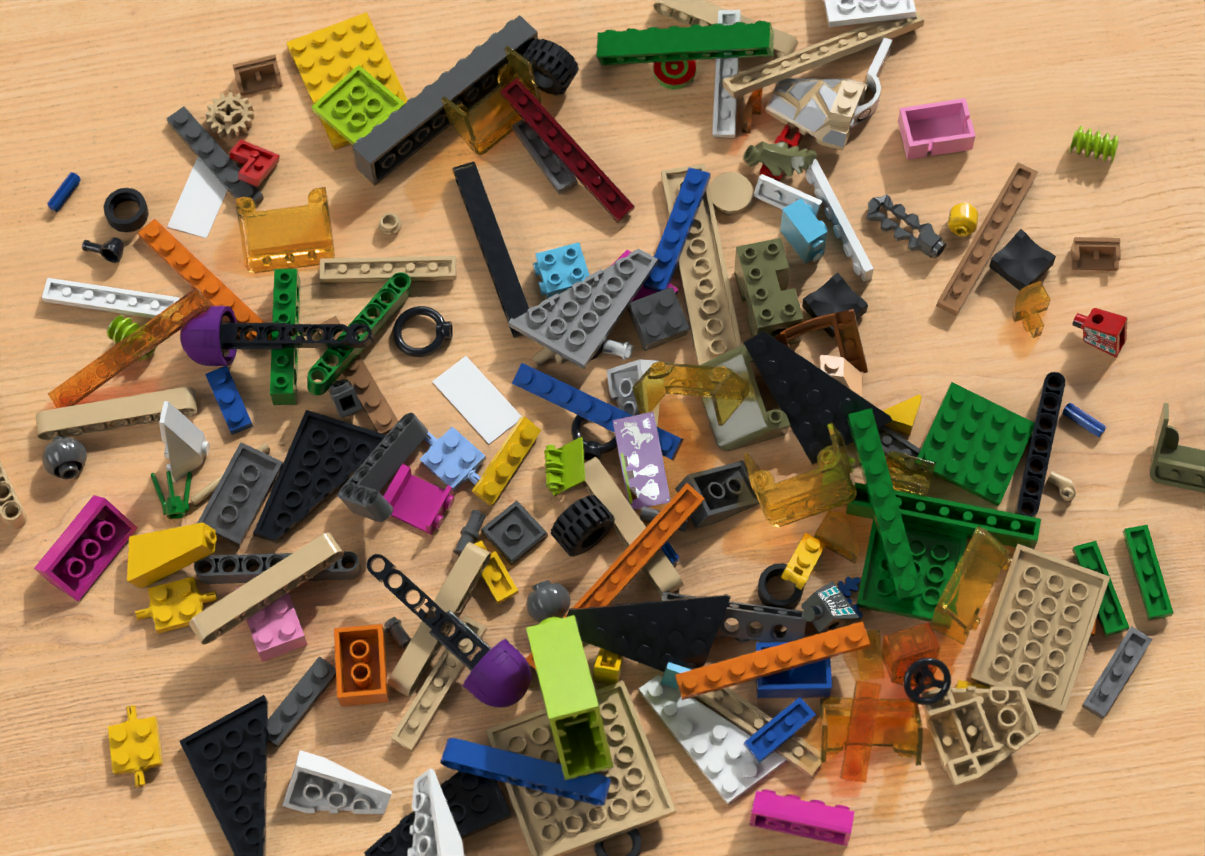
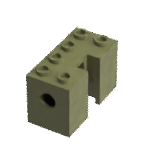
M781 238L737 246L734 273L742 302L746 301L749 309L748 325L751 336L753 337L765 331L775 338L780 332L802 323L803 315L795 288L787 289L789 265ZM801 336L788 341L789 345L800 343Z

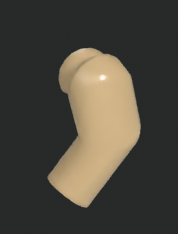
M546 347L532 356L538 366L548 359H556L559 364L567 361V359Z
M1051 471L1047 482L1058 486L1062 499L1065 501L1073 500L1076 491L1072 480Z

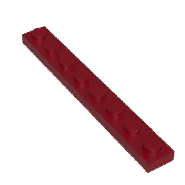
M518 78L500 91V95L617 223L635 209L632 202Z

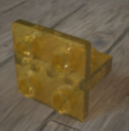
M891 450L887 458V466L894 490L927 496L935 463Z

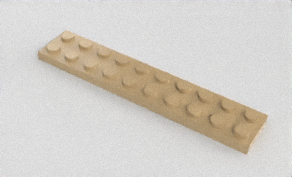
M705 164L661 170L669 217L688 168L706 172ZM709 183L678 261L698 366L741 346Z

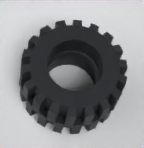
M546 39L533 40L518 63L520 73L531 85L553 95L564 94L579 71L578 63L566 49Z
M589 495L577 500L562 512L551 528V535L569 556H578L593 548L608 534L613 526L615 517L596 495Z

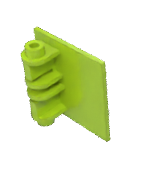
M579 437L556 449L555 445L546 446L544 450L545 461H547L545 463L547 468L545 470L546 487H548L549 491L553 492V496L585 481L583 437Z

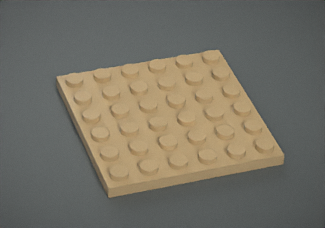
M624 680L595 690L614 766L613 768L594 772L611 779L610 788L603 806L504 782L531 856H563L676 814ZM546 708L486 730L490 745L493 748L561 764Z

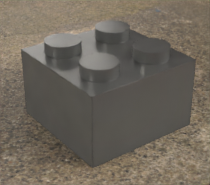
M673 287L630 302L628 306V312L645 351L688 334L690 328Z

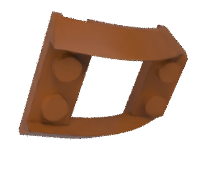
M854 309L804 321L780 332L775 337V339L790 348L788 341L801 335L833 326L840 357L845 358L858 371L868 373Z

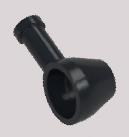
M116 237L103 245L84 240L82 250L99 253L107 261L118 263L123 256L125 245L122 240Z

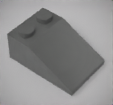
M743 461L688 474L675 488L678 493L688 483L705 498V501L690 516L695 529L720 522L764 501Z

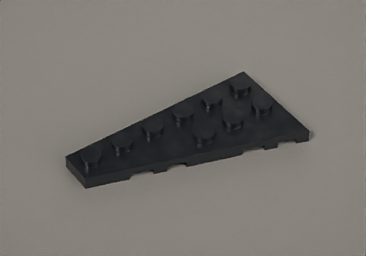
M458 771L448 781L446 780L440 785L461 839L512 817L497 780ZM412 811L408 816L406 815L389 833H385L364 852L365 856H407L408 848H412L413 835L409 833L410 825H414L415 811Z

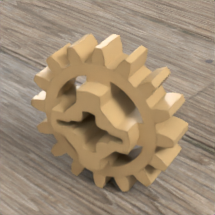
M229 92L228 97L220 94V100L213 98L214 105H207L209 111L205 112L208 127H211L212 133L218 132L221 138L224 134H227L228 139H231L232 134L240 137V131L247 133L246 126L252 127L253 125L251 121L254 119L252 104H249L247 98L242 99L239 93L236 97H233L232 92Z

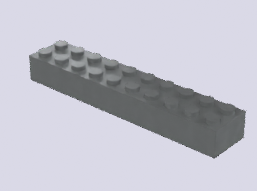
M520 15L514 20L508 21L503 29L493 33L485 43L475 47L471 54L466 58L460 59L452 69L443 72L438 80L424 87L422 92L415 98H410L401 109L392 112L387 120L377 124L365 137L359 138L352 146L357 169L373 185L380 182L520 71L518 63L531 42L538 39L537 31Z

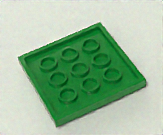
M951 382L913 465L999 506L1032 434L1035 423Z
M873 517L856 606L951 626L968 534L903 522L922 589V595L918 598L897 603Z

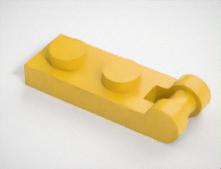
M805 532L780 578L785 581L790 580L796 584L795 587L802 590L826 544Z

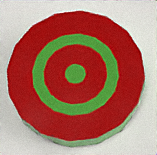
M696 61L653 63L654 78L665 88L682 89L694 80Z

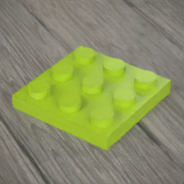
M357 65L312 106V111L354 145L359 138L369 134L377 124L383 123L392 112L401 109L405 103L360 65Z

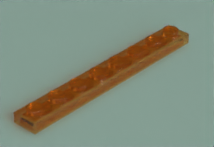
M194 288L48 393V396L56 408L76 405L178 332L190 320L210 309L209 303L200 289Z

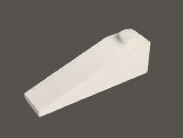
M428 769L414 780L412 810L415 811L414 825H410L409 833L413 835L412 848H408L407 856H464L461 837L433 769Z

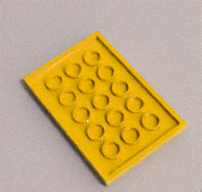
M367 12L286 42L313 105L357 65H360L405 104L408 101ZM320 118L334 150L351 144Z

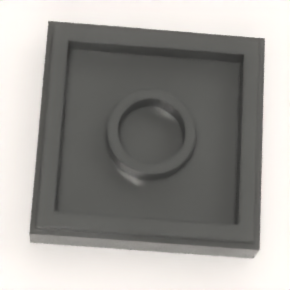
M517 500L481 529L483 535L511 565L548 536V533Z

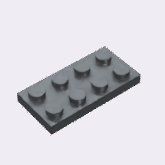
M240 442L197 523L203 522L216 530V535L240 546L273 485L283 462Z

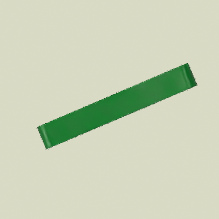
M404 272L392 275L350 324L367 325L375 336L408 299L411 287L410 276ZM363 331L362 333L364 334H358L357 340L364 341L369 333ZM342 332L336 341L343 340L346 332ZM350 346L345 347L350 350L328 348L308 371V391L313 395H323L364 348H350ZM319 379L322 382H315L313 380Z

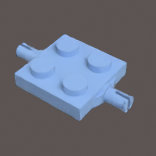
M453 427L438 439L428 431L424 440L431 446L420 458V462L443 483L451 486L453 491L468 480L476 485L480 479L476 471L486 460V456Z

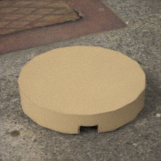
M722 173L715 177L710 184L714 209L720 210L724 214H739L745 211L752 201V184L748 178L739 173Z

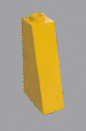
M201 522L129 536L127 582L138 588H145L214 553L217 541L216 530Z

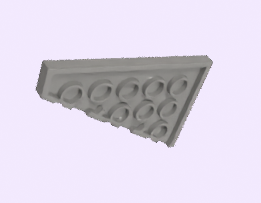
M637 249L629 253L627 257L615 261V264L604 270L600 269L586 277L582 282L571 285V288L559 295L557 293L542 301L540 305L531 307L523 315L515 319L511 318L508 322L509 327L585 369L630 302H632L657 266L658 259L641 249Z

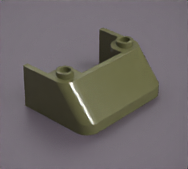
M1164 403L1154 439L1150 477L1159 484L1205 493V450L1178 445L1179 433L1176 428L1168 425L1169 404Z

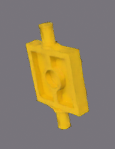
M193 576L148 588L149 608L135 611L137 621L152 617L157 634L189 626L190 620L203 611L204 603L217 601V595L215 590L201 594L198 590L196 579Z
M136 705L126 706L127 721L107 726L112 771L114 775L134 774L135 787L140 788L141 786H146L144 772L150 768L162 766L163 759L158 719L155 716L139 719L137 718Z

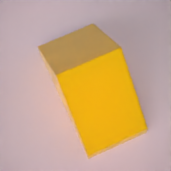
M918 394L883 410L892 418V421L885 424V426L891 430L911 435L920 408L921 395Z
M600 648L594 666V682L618 683L623 656Z

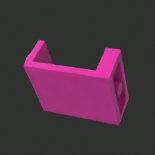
M404 464L399 468L383 496L393 507V512L390 516L432 535L435 528H440L445 510H449L455 500L451 486L448 485L444 490L412 475L411 468Z

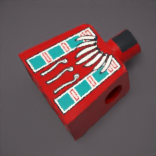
M1093 308L1088 317L1077 313L1072 325L1083 330V341L1116 358L1127 340L1128 318L1125 316Z

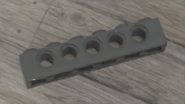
M663 592L661 601L687 597L696 598V596ZM729 601L715 638L734 637L742 642L755 640L760 643L792 642L804 638L806 620L803 616V611ZM729 618H734L739 623L736 625H730L727 623L726 620ZM757 621L762 624V627L753 628L750 623ZM776 625H783L786 627V630L779 632L774 627Z

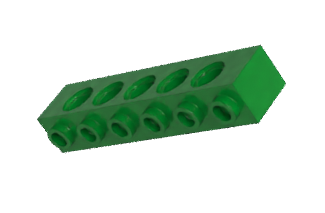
M274 269L272 323L299 324L301 281L297 269ZM272 332V341L278 338L279 332ZM297 332L295 336H291L292 339L295 340L299 333ZM298 348L271 349L270 396L273 405H297Z

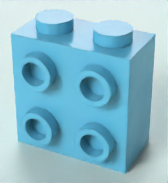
M802 199L782 209L781 233L805 264L812 260H819L825 252L828 232L824 222L819 221L815 217L812 207L809 204H805Z
M579 242L535 253L534 272L536 276L540 275L542 281L539 282L541 295H546L547 299L557 293L558 295L570 289L571 285L582 282L586 277L590 276Z

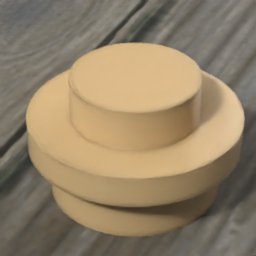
M386 213L379 220V228L386 235L396 234L401 229V220L393 213Z

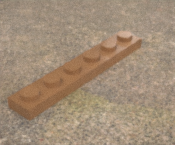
M334 316L321 324L341 323L337 316ZM318 331L319 335H320L321 338H322L323 335H324V333L321 332V331ZM343 331L338 332V333L335 335V340L340 336V334H341ZM358 355L342 374L354 387L360 404L376 431L387 435L397 424L398 419L360 355Z

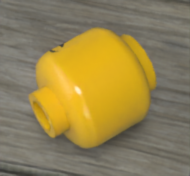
M965 202L953 206L948 218L949 230L961 237L973 234L977 228L979 218L977 209Z

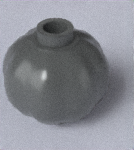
M57 436L44 449L42 457L43 466L48 473L55 477L72 479L83 470L87 459V452L84 445L71 437Z
M546 580L532 587L533 592L527 598V610L535 621L540 623L550 617L562 618L568 612L571 599L564 586L559 583L551 584L550 580Z

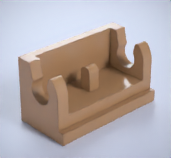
M275 54L233 64L241 96L283 86Z
M1074 237L1071 246L1072 270L1118 271L1119 261H1121L1120 238Z

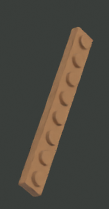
M1017 162L938 299L937 307L957 316L1034 182L1038 171Z

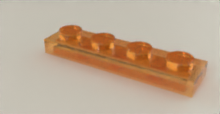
M858 680L855 682L840 775L841 779L866 783L881 684Z

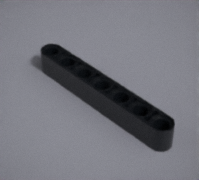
M1059 372L1048 373L1041 388L1034 420L1035 424L1031 434L1014 514L1036 518L1039 510L1065 388V378ZM1049 384H1055L1058 388H1052ZM1044 404H1050L1054 408L1048 409L1044 406ZM1040 425H1047L1049 429L1044 430ZM1035 446H1043L1045 450L1040 451ZM1036 466L1041 471L1035 472L1031 469V467ZM1032 487L1036 490V493H1030L1026 488ZM1027 508L1032 514H1025L1021 509Z

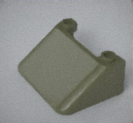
M744 344L699 365L695 371V380L717 446L723 451L736 450L786 435L790 427L788 417L783 411L774 409L766 412L750 365L754 361Z

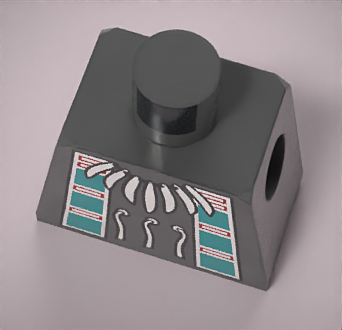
M833 581L815 591L801 605L804 610L803 616L805 620L811 621L820 633L852 625L859 618Z

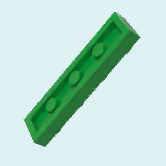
M1148 525L1125 528L1123 535L1148 620L1172 616L1173 609Z
M1097 541L1073 547L1072 551L1078 566L1110 577ZM1111 578L1109 579L1097 614L1105 637L1128 631L1130 628Z

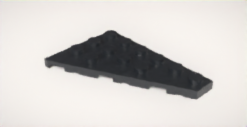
M762 331L743 342L781 411L787 415L790 427L812 465L853 443L847 420L848 414L872 408L877 429L892 421L890 415L788 348L767 332Z
M306 410L253 532L254 536L278 543L343 486L386 435Z
M731 595L698 596L696 598L687 597L654 602L624 603L602 607L569 609L566 617L575 616L580 638L583 642L665 672L668 662L693 670L704 667Z
M265 695L179 741L235 856H266L268 700Z

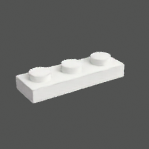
M763 174L759 177L753 197L780 209H784L795 201L802 199L805 204H809L812 207L816 218L823 202Z

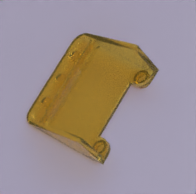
M326 187L311 190L308 194V205L257 211L256 204L251 198H236L244 261L248 271L262 273L274 271V269L320 265V259L335 257L330 203Z

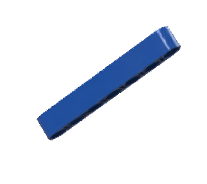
M456 738L447 739L440 761L443 766L450 769L598 806L605 804L611 784L610 778L597 773L565 780L561 764Z

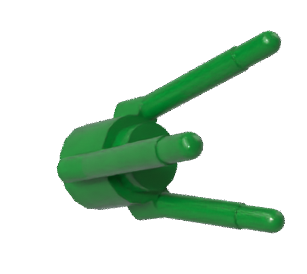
M166 472L170 496L167 498V502L155 473H151L153 484L163 508V515H167L168 519L184 517L186 515L185 511H189L188 502L192 473H187L184 499L181 500L180 496H175L171 472Z

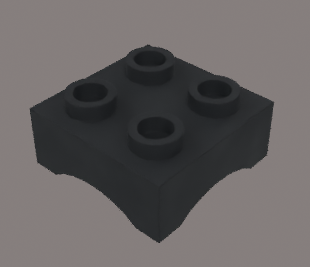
M1020 229L1007 245L991 258L989 267L1025 294L1053 266L1056 256L1041 248L1026 232Z
M836 273L822 287L803 298L802 307L812 318L854 309L857 320L867 312L868 303L847 285L839 273ZM833 326L823 328L831 338L835 337Z

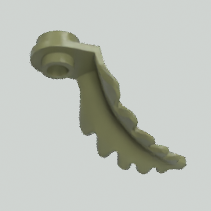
M762 141L756 146L750 145L746 149L743 161L750 167L760 162L765 164L774 176H780L784 170L786 175L791 177L794 169L798 174L802 173V168L808 170L809 164H813L817 154L815 151H808L807 149L799 151L798 146L788 149V145L785 142L768 144Z

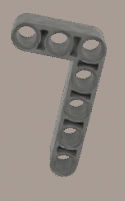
M414 413L404 415L340 489L338 497L354 514L376 522L385 521L392 514L393 507L379 491L428 433V429Z

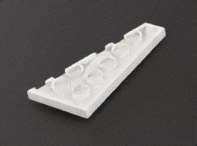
M655 676L639 688V693L727 805L786 763L787 759L775 751L759 763L744 746V742L751 735L693 697L682 700L679 689L661 684V676Z

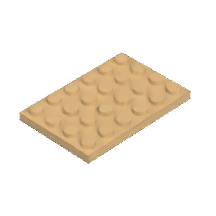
M1017 544L970 679L991 687H1023L1028 701L1064 713L1110 577Z

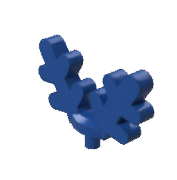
M848 576L845 579V585L843 581H839L837 584L843 596L848 598L847 601L850 605L852 603V599H850L852 593L850 591H858L857 585L860 583V578L858 577L851 580V577ZM856 604L851 606L858 615V619H861L863 613L859 611L860 607H857Z

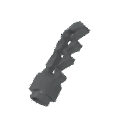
M887 194L882 197H873L868 202L869 211L866 219L869 221H882L881 230L883 231L895 230L894 238L897 241L909 239V250H920L930 258L932 256L938 258L942 254L946 243L942 241L939 235L934 233L931 224L920 225L917 215L914 213L907 215L905 207L902 204L893 205L890 196ZM881 205L886 210H890L900 220H904L914 230H918L920 233L918 238L902 229L896 222L888 219L885 214L878 212Z

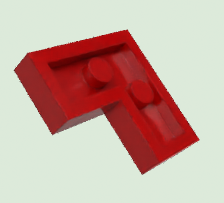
M240 139L230 151L229 158L245 164L238 172V179L258 187L279 163L280 155Z

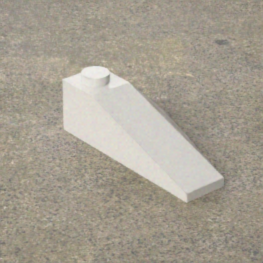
M639 359L608 369L609 393L611 398L616 400L619 409L633 416L654 412L656 426H658L662 386L659 361Z
M164 401L159 422L162 442H165L164 457L170 459V464H167L166 469L171 472L172 481L177 482L187 475L188 472L203 464L204 456L209 454L210 443L207 442L204 433L170 402Z
M300 750L283 806L304 813L329 811L330 813L338 814V811H353L354 814H385L392 791L324 757Z

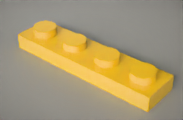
M525 416L520 417L472 492L488 505H493L542 430Z

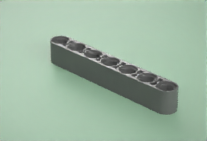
M343 551V556L338 561L307 581L355 579L361 573L358 556L353 552ZM293 553L210 555L195 562L194 570L198 579L204 584L247 583ZM346 563H355V565L350 569L344 568V565ZM254 565L259 566L258 570L254 572L249 571L250 567ZM235 566L234 571L225 572L227 567ZM212 567L208 573H201L203 568Z

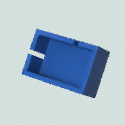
M788 642L756 643L755 652ZM825 659L756 679L757 698L830 697L832 690L831 659Z

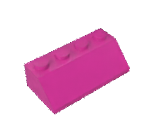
M93 495L34 569L52 585L74 600L79 601L138 527L106 498Z
M768 789L756 791L750 826L848 846L855 812L851 811L849 807L844 805L827 806L825 802L820 800L803 801L800 800L799 796L787 794L784 797L776 795V792Z

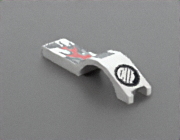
M884 37L867 73L866 83L869 84L874 98L867 104L857 107L850 129L872 116L878 107L881 92L878 78L891 52L892 40Z

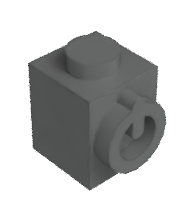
M337 380L328 389L334 407L341 418L352 415L362 409L356 391L349 380Z

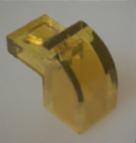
M1041 281L1021 289L1017 294L1012 310L1014 322L1022 320L1024 329L1030 332L1032 338L1042 334L1044 323L1038 313L1048 310L1051 300Z

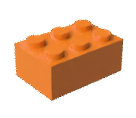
M383 625L334 628L337 698L340 707L389 702L386 641Z

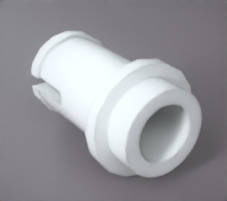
M605 339L603 353L620 356L623 360L631 358L633 345H630L629 342L621 343Z

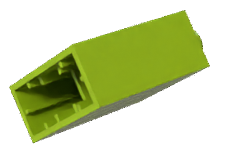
M575 616L565 618L550 617L538 625L527 627L526 630L565 780L613 768L601 712Z

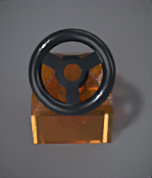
M930 622L883 636L882 660L892 683L903 685L906 695L917 704L932 705L942 700L950 689L951 674L948 667L939 660L940 645ZM938 668L943 673L944 681L934 677ZM932 687L941 689L932 697H919L925 689Z

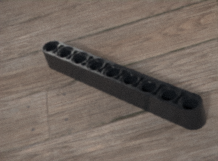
M472 161L453 167V173L507 322H509L511 318L515 319L526 313L529 307L477 166ZM510 327L513 338L523 336V334Z

